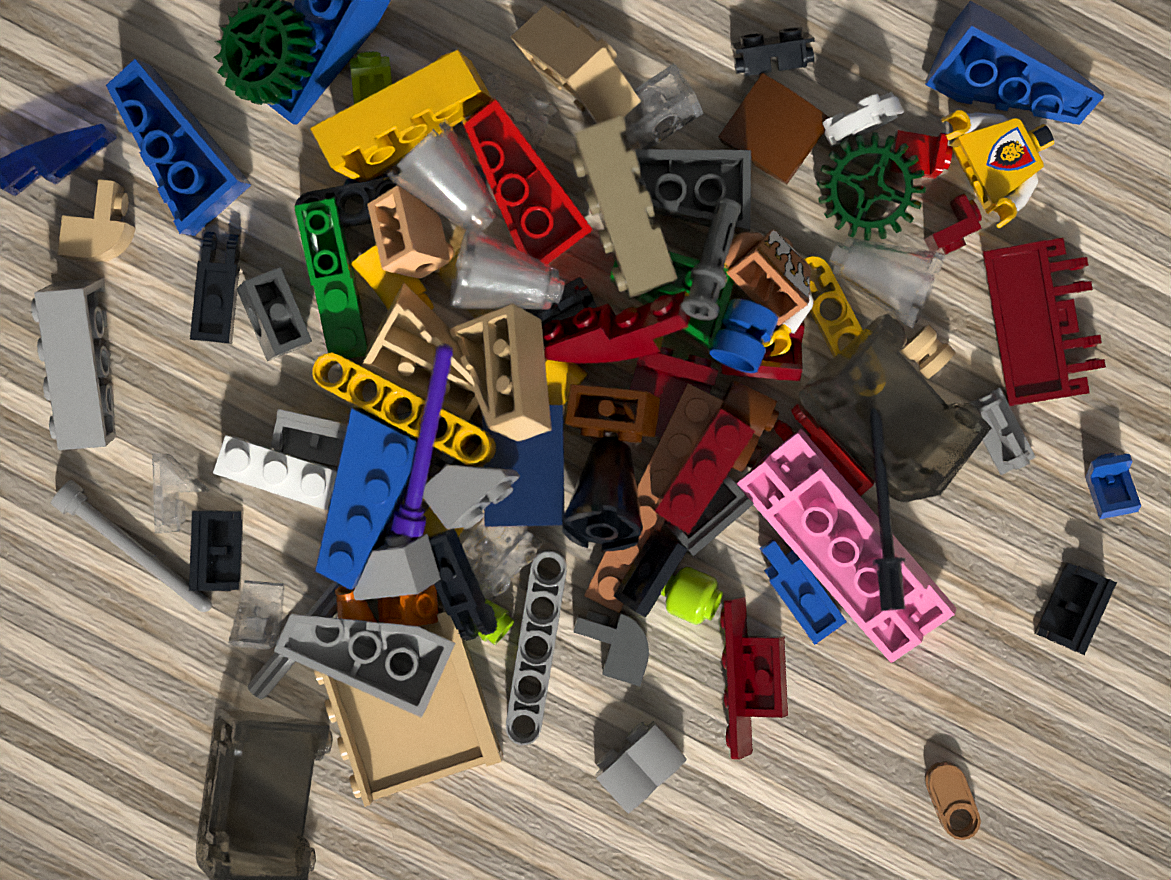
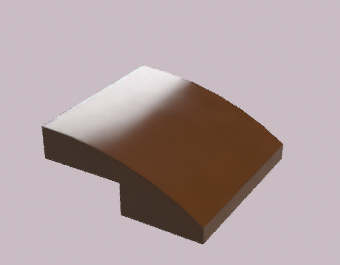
M762 73L718 138L722 144L733 150H751V161H753L755 167L787 185L825 132L822 123L830 117L789 88Z

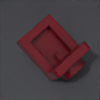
M965 193L950 201L958 222L930 235L924 240L931 254L940 249L943 250L945 255L967 245L964 238L982 229L979 223L982 220L980 210L974 200H968Z

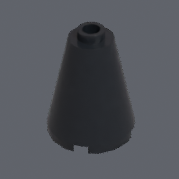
M605 437L593 444L563 517L562 530L564 535L570 541L585 548H588L589 542L602 544L601 551L625 550L635 546L639 542V536H642L643 525L631 449L626 443L618 440L617 437Z

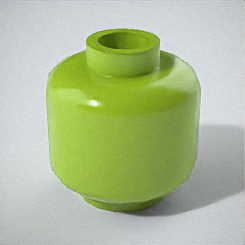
M691 567L682 568L676 576L671 575L661 592V596L666 597L665 608L667 612L694 625L701 624L705 619H713L723 592L718 590L716 578Z

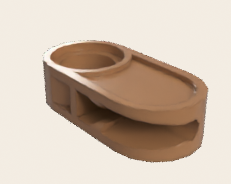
M945 761L936 762L926 772L925 783L939 822L943 829L954 839H970L978 832L981 820L967 780L962 771L952 763ZM957 809H965L970 814L968 826L961 830L953 829L949 821L951 814Z

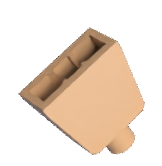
M397 185L367 204L383 270L419 279L451 261L454 249L451 244L446 242L439 215L408 191Z

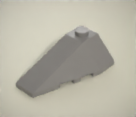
M290 614L274 652L422 718L455 642L419 626Z

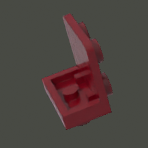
M661 346L660 352L638 357L629 390L649 392L660 398L655 437L661 439L687 384H691L710 394L719 371L710 368L711 360L694 355H689L687 361L672 357L674 350Z

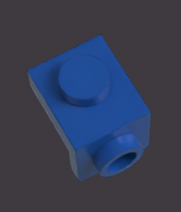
M1107 453L1097 457L1090 464L1085 479L1099 519L1136 513L1140 510L1141 503L1129 472L1133 462L1130 454L1117 456L1115 453Z

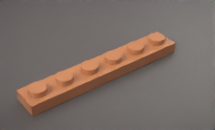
M687 384L637 486L643 525L642 536H639V542L631 548L619 551H605L584 594L585 597L620 613L624 604L613 597L652 531L656 529L660 532L666 520L655 513L652 508L673 476L679 472L690 456L697 439L716 410L721 408L723 400L691 384Z

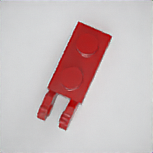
M797 404L791 409L794 418L810 433L808 437L860 497L874 486L875 481L822 424L820 426L804 407ZM781 420L777 421L773 427L783 441H786L795 434L790 426Z

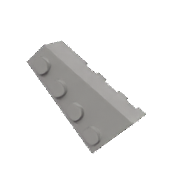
M104 278L57 281L34 292L35 298L32 299V316L35 322H39L41 338L37 342L38 356L42 362L45 361L47 374L43 381L45 398L51 400L53 414L49 419V430L51 437L57 440L58 450L106 447L116 438L112 387L110 384H104L103 378L108 376L110 366L109 351L105 346H101L104 327H107V313L105 310L101 311L98 307L97 292H105Z

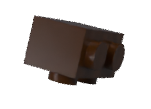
M571 384L565 424L581 429L580 436L604 439V432L617 433L618 440L641 443L642 436L655 438L660 398L645 391Z

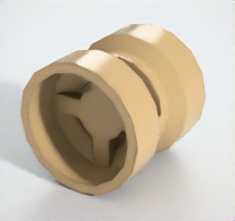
M930 324L925 325L900 349V352L907 359H914L919 365V371L926 379L936 374L956 354V351L948 343H942L937 338V331Z

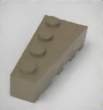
M619 116L575 132L576 153L570 154L578 178L585 176L590 191L584 192L590 213L592 216L599 214L604 229L599 230L598 234L606 254L613 252L618 267L611 269L619 292L627 290L629 299L673 284L677 276L661 229L658 224H654L652 217H655L648 190H646L644 185L641 186L638 180L641 178L638 168L639 164L634 150L625 144L623 137L624 131L627 128L623 116Z

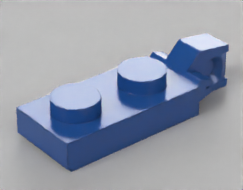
M772 539L759 548L771 564V566L764 570L769 578L767 580L814 645L847 622L811 570L793 550L785 555L775 540Z

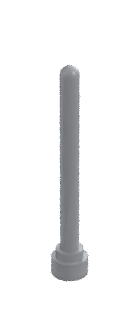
M69 480L53 497L51 505L63 514L68 512L72 516L75 514L80 516L198 611L207 612L211 609L212 603L208 597L200 591H189V582L86 502L88 497L83 494L84 489L73 480Z

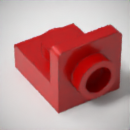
M898 130L895 133L892 150L897 151L900 145L906 143L908 149L902 155V158L906 161L909 157L917 155L919 161L909 168L911 172L924 170L925 175L923 177L935 179L943 172V169L948 170L953 154V146L948 145L946 133H940L937 137ZM891 159L889 171L902 173L900 167Z

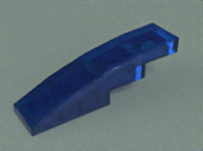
M99 124L63 132L24 146L0 158V188L17 196L40 177L57 185L118 137L105 125Z

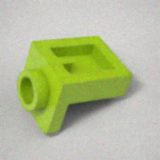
M369 51L359 53L357 55L358 58L350 59L354 104L392 85L388 56H381L379 52Z

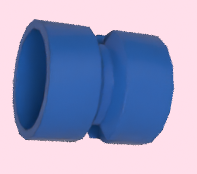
M743 299L730 300L722 319L725 329L717 331L709 354L718 362L735 370L746 373L758 372L766 353V348L762 344L771 340L778 323V317L772 311L757 303Z

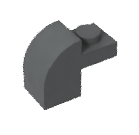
M588 610L586 616L578 614L573 633L610 644L602 668V675L641 686L649 659V645L641 625L632 616L623 611H620L616 625L609 624L611 617Z

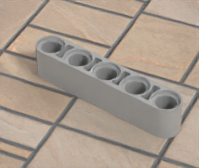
M555 550L540 552L534 558L530 569L506 719V733L510 740L519 745L533 743L539 737L542 728L567 572V563L564 556ZM552 557L559 562L561 571L557 577L547 579L540 575L538 564L542 559ZM538 597H547L553 602L554 611L548 617H539L532 610V602ZM533 636L542 637L548 644V650L541 656H533L526 649V641ZM530 675L537 677L542 685L541 690L534 695L525 694L519 686V681L523 677ZM520 715L530 716L534 720L535 728L528 734L519 733L514 728L513 720Z

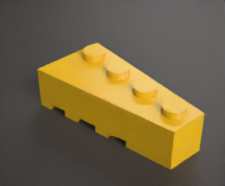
M459 50L440 56L432 64L318 123L310 129L332 169L357 182L371 181L476 112L493 98L472 61Z

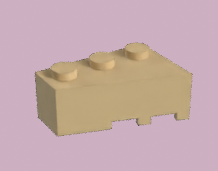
M511 304L448 329L452 339L458 342L463 354L460 359L464 368L470 371L475 386L472 387L490 429L516 441L551 430L541 319L515 304Z

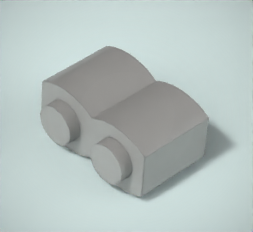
M654 721L647 726L644 722L638 724L626 736L629 743L618 753L615 749H611L596 764L600 768L595 774L596 779L628 814L639 806L659 785L674 774L687 760L685 755Z

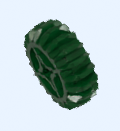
M250 0L249 2H238V12H227L230 21L228 25H218L224 32L222 39L214 41L221 47V52L213 58L223 63L217 73L226 78L224 86L235 91V95L240 99L250 100L251 103L258 105L279 104L281 99H292V90L298 91L303 89L300 79L312 76L307 70L308 62L316 61L313 55H310V49L317 45V43L313 39L308 38L314 28L304 22L306 15L295 9V6L288 1Z
M878 132L872 133L871 145H864L863 135L857 134L855 136L857 148L852 149L849 142L844 140L841 142V147L846 153L843 157L835 151L829 153L831 160L837 163L834 168L829 165L821 166L820 170L825 174L831 175L830 180H819L817 187L829 188L830 194L822 195L818 200L819 203L832 201L833 207L825 211L824 215L826 218H830L838 212L841 218L835 224L836 229L840 230L846 221L852 224L848 232L849 237L853 238L857 233L858 227L865 228L864 240L869 241L871 239L872 228H878L880 239L887 238L886 225L891 224L893 230L899 233L902 231L901 225L897 221L900 216L909 223L914 220L913 215L906 211L908 205L916 209L921 208L922 202L913 199L912 194L925 193L926 187L923 185H913V179L922 178L925 175L924 170L911 172L909 167L916 164L919 158L917 155L909 157L906 161L902 158V155L908 149L906 143L900 145L897 151L890 149L894 143V136L889 135L885 146L878 145ZM867 153L878 154L873 167L867 173L857 174L843 169L850 160L859 155ZM889 158L900 167L904 175L905 192L896 190L884 180L883 174ZM877 167H880L878 185L884 191L891 193V195L884 192L876 195L874 192V197H869L866 205L863 206L865 188L851 178L862 181L863 178L869 180V176H874ZM838 180L853 187L858 192L859 201L854 214L843 205L840 199ZM883 199L899 204L896 209L884 217L865 219L869 207L876 200Z

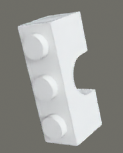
M225 435L213 474L329 510L338 469L293 457L236 436Z

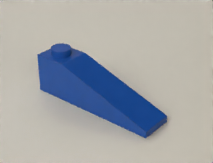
M295 0V9L306 15L304 22L314 28L308 38L313 39L317 43V45L310 49V55H313L316 61L308 62L307 70L312 76L300 79L303 89L298 91L292 90V99H281L279 104L267 105L289 122L297 125L372 34L391 0Z
M969 1L947 30L925 81L926 86L960 103L972 105L973 101L994 104L995 109L1008 111L1009 107L1031 111L1035 117L1080 125L1104 98L1102 90L1004 18L972 1Z

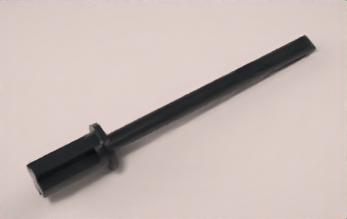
M872 408L870 411L872 447L875 455L874 470L882 559L873 560L872 564L877 565L881 611L905 610L902 563H905V558L894 556L887 467L884 459L885 444L882 415L879 409Z

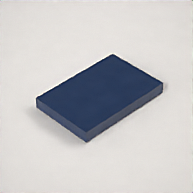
M549 405L550 431L521 441H516L490 429L483 415V430L488 432L496 443L494 457L490 462L484 464L483 467L516 470L520 475L511 484L513 491L506 498L495 504L491 502L484 508V527L563 525L565 514L563 405Z

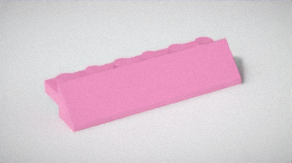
M802 429L798 430L777 448L775 446L736 483L890 663L922 643L923 637L955 615L957 610L955 605L894 535V556L905 558V563H902L905 610L881 611L877 565L872 564L873 560L882 559L879 518Z

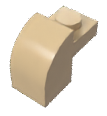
M98 179L94 219L62 215L58 246L59 256L69 260L105 262L116 258L128 248L136 228L126 222H121V216H126L128 210V195L124 193L125 188L115 181Z

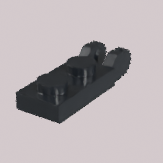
M205 232L201 261L197 263L190 340L232 344L240 273L238 263L240 260L241 239L240 235L230 234L226 245L225 264L214 263L217 237L215 232Z
M455 528L429 536L428 539L440 575V580L434 583L447 615L451 616L456 630L459 631L458 634H460L463 640L468 641L479 636L478 632H481V635L495 633L494 631L498 627L497 617L494 616L495 613L492 606L485 603V597Z

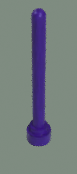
M441 344L436 350L405 504L400 505V509L394 513L391 529L404 536L420 537L424 534L427 518L423 515L424 509L421 508L453 355V349L448 344Z

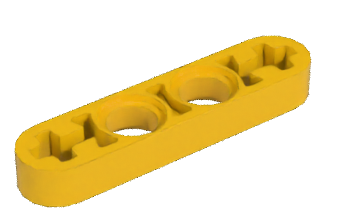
M811 256L805 258L804 260L812 269L820 268L822 274L818 277L821 288L823 289L829 284L832 291L825 292L813 300L810 313L849 388L858 396L868 397L877 394L885 385L886 377L884 370L830 266L820 257ZM811 280L810 290L811 293H815L818 290L814 282ZM828 298L836 300L841 307L840 316L833 321L824 319L819 311L821 302ZM850 333L858 339L859 348L854 355H845L839 350L838 339L842 334ZM866 354L868 361L862 362L861 365L866 373L874 372L876 378L872 380L873 388L871 390L866 385L859 386L856 380L861 377V373L857 365L849 370L847 362L858 360Z

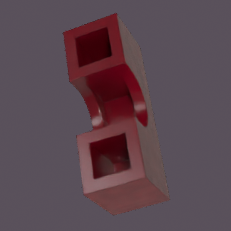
M717 409L697 439L690 456L679 472L673 476L652 508L653 511L689 534L752 438L755 430L723 409Z

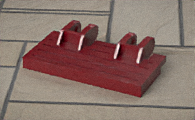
M1064 237L984 251L1009 406L1090 393L1087 377L1069 380L1068 374L1106 368L1105 359L1094 358L1082 363L1066 365L1064 350L1079 347H1095L1102 343L1101 335L1062 341L1061 335L1079 332L1074 299L1056 302L1055 297L1093 290L1092 281L1082 280L1069 285L1053 287L1051 273L1067 270L1075 271L1089 266L1088 258L1080 257L1049 263L1048 258L1066 255Z

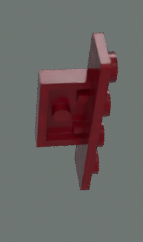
M745 597L725 600L720 615L721 626L725 630L726 646L722 653V663L727 670L728 684L724 691V704L729 709L726 744L730 749L731 759L735 760L747 757L753 752L751 717L783 718L788 716L785 636H748Z

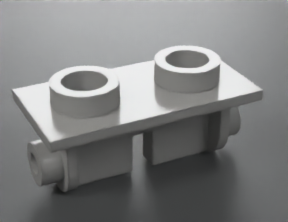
M1000 388L964 405L1000 475L1014 468L1015 470L1028 465L1030 460L1036 458Z

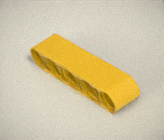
M334 353L323 354L314 362L312 369L313 378L319 386L417 438L419 437L426 403L425 399ZM340 363L343 370L342 376L339 381L330 383L328 379L329 370L333 365ZM375 381L378 390L374 399L366 402L362 396L363 388L367 383ZM409 399L412 403V413L408 418L400 420L397 416V407L400 402ZM441 408L439 418L444 417L446 419L448 429L444 436L435 438L434 447L472 465L479 466L490 462L496 451V443L493 437L481 428ZM473 436H480L483 440V450L476 457H470L466 452V444Z

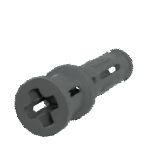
M723 198L720 201H716L701 260L692 268L690 273L692 285L689 296L683 299L681 307L686 314L694 318L709 320L715 318L718 314L719 308L716 302L720 289L725 287L727 281L724 267L735 231V225L741 211V206L731 199Z

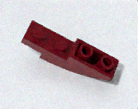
M686 290L674 295H663L649 304L637 308H626L618 315L614 313L609 304H605L594 309L585 308L576 315L560 321L552 320L542 327L545 359L570 363H604L633 359L660 352L664 335L688 327L690 315L682 310L681 305L683 299L689 295Z

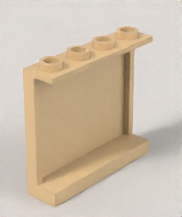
M446 610L438 612L437 623L419 626L455 642L422 718L314 670L319 685L325 684L329 699L325 700L328 717L332 723L337 721L341 737L337 738L340 754L344 761L349 759L354 773L349 776L352 791L356 798H362L364 807L371 805L373 800L485 764L488 767L502 762L503 753L467 642L458 634L459 631L456 630L452 618L447 615Z

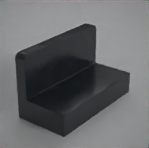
M654 529L613 597L646 618L671 575H673L686 554L687 548Z

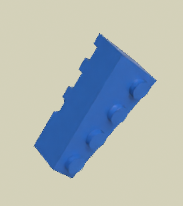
M134 59L106 84L128 131L133 134L141 150L139 153L145 165L150 168L158 185L157 189L163 202L167 203L175 219L173 222L179 234L197 235L252 185L152 65Z
M360 407L351 408L315 570L350 590L357 586L371 553L380 547L393 521L394 513L398 511L407 493L418 442L417 437Z

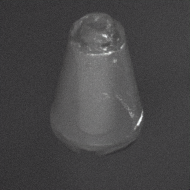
M444 119L439 124V127L443 130L442 133L438 134L433 129L401 159V162L397 165L401 169L399 173L393 167L386 175L394 183L465 231L470 232L475 228L480 233L496 219L497 216L492 211L496 208L497 203L452 126Z
M468 228L466 230L455 265L457 266L455 279H452L449 297L450 306L467 309H501L515 304L522 309H550L553 302H560L564 289V280L559 279V271L478 229Z
M848 237L844 244L837 242L831 254L829 264L834 266L833 274L905 326L914 328L933 290L936 278L934 275H939L945 255L936 251Z

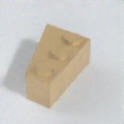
M544 5L511 36V39L528 62L559 91L564 89L575 97L574 105L582 112L587 109L596 121V124L619 116L625 117L641 102L613 61L617 58L613 48L602 38L597 41L584 25L581 24L577 28L574 21L564 11L557 14Z
M403 283L368 344L361 367L426 399L436 350L439 345L448 344L453 349V355L442 408L469 421L479 404L472 388L475 386L470 371L465 369L460 358L463 354L458 342L452 339L448 330L450 328Z

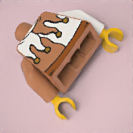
M772 229L764 236L759 232L740 233L732 239L724 268L728 269L727 274L755 303L769 309L778 317L777 325H780L779 329L774 331L769 342L762 345L767 347L773 342L775 343L774 350L770 356L786 353L791 347L790 332L795 333L813 306V296L810 290L811 268L794 250L792 242L782 237L776 230Z

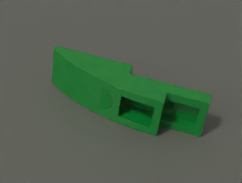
M335 198L294 206L310 283L315 291L327 352L340 355L346 359L365 356L368 342L362 318L363 310Z

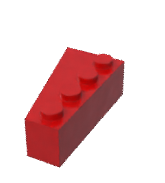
M495 97L463 121V125L530 278L593 231V229Z

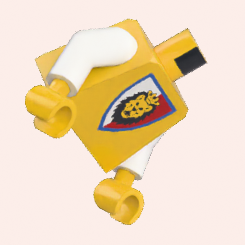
M957 110L941 118V122L947 121L953 127V132L947 134L946 137L948 140L958 137L950 146H953V152L983 209L987 214L995 211L1000 216V223L996 226L1001 228L1016 217L1017 212L1026 205L1037 186V172L1044 167L1038 153L1054 145L1053 135L1045 124H1041L1027 132L1019 118L1008 120L1003 114L981 112L966 114L962 110Z

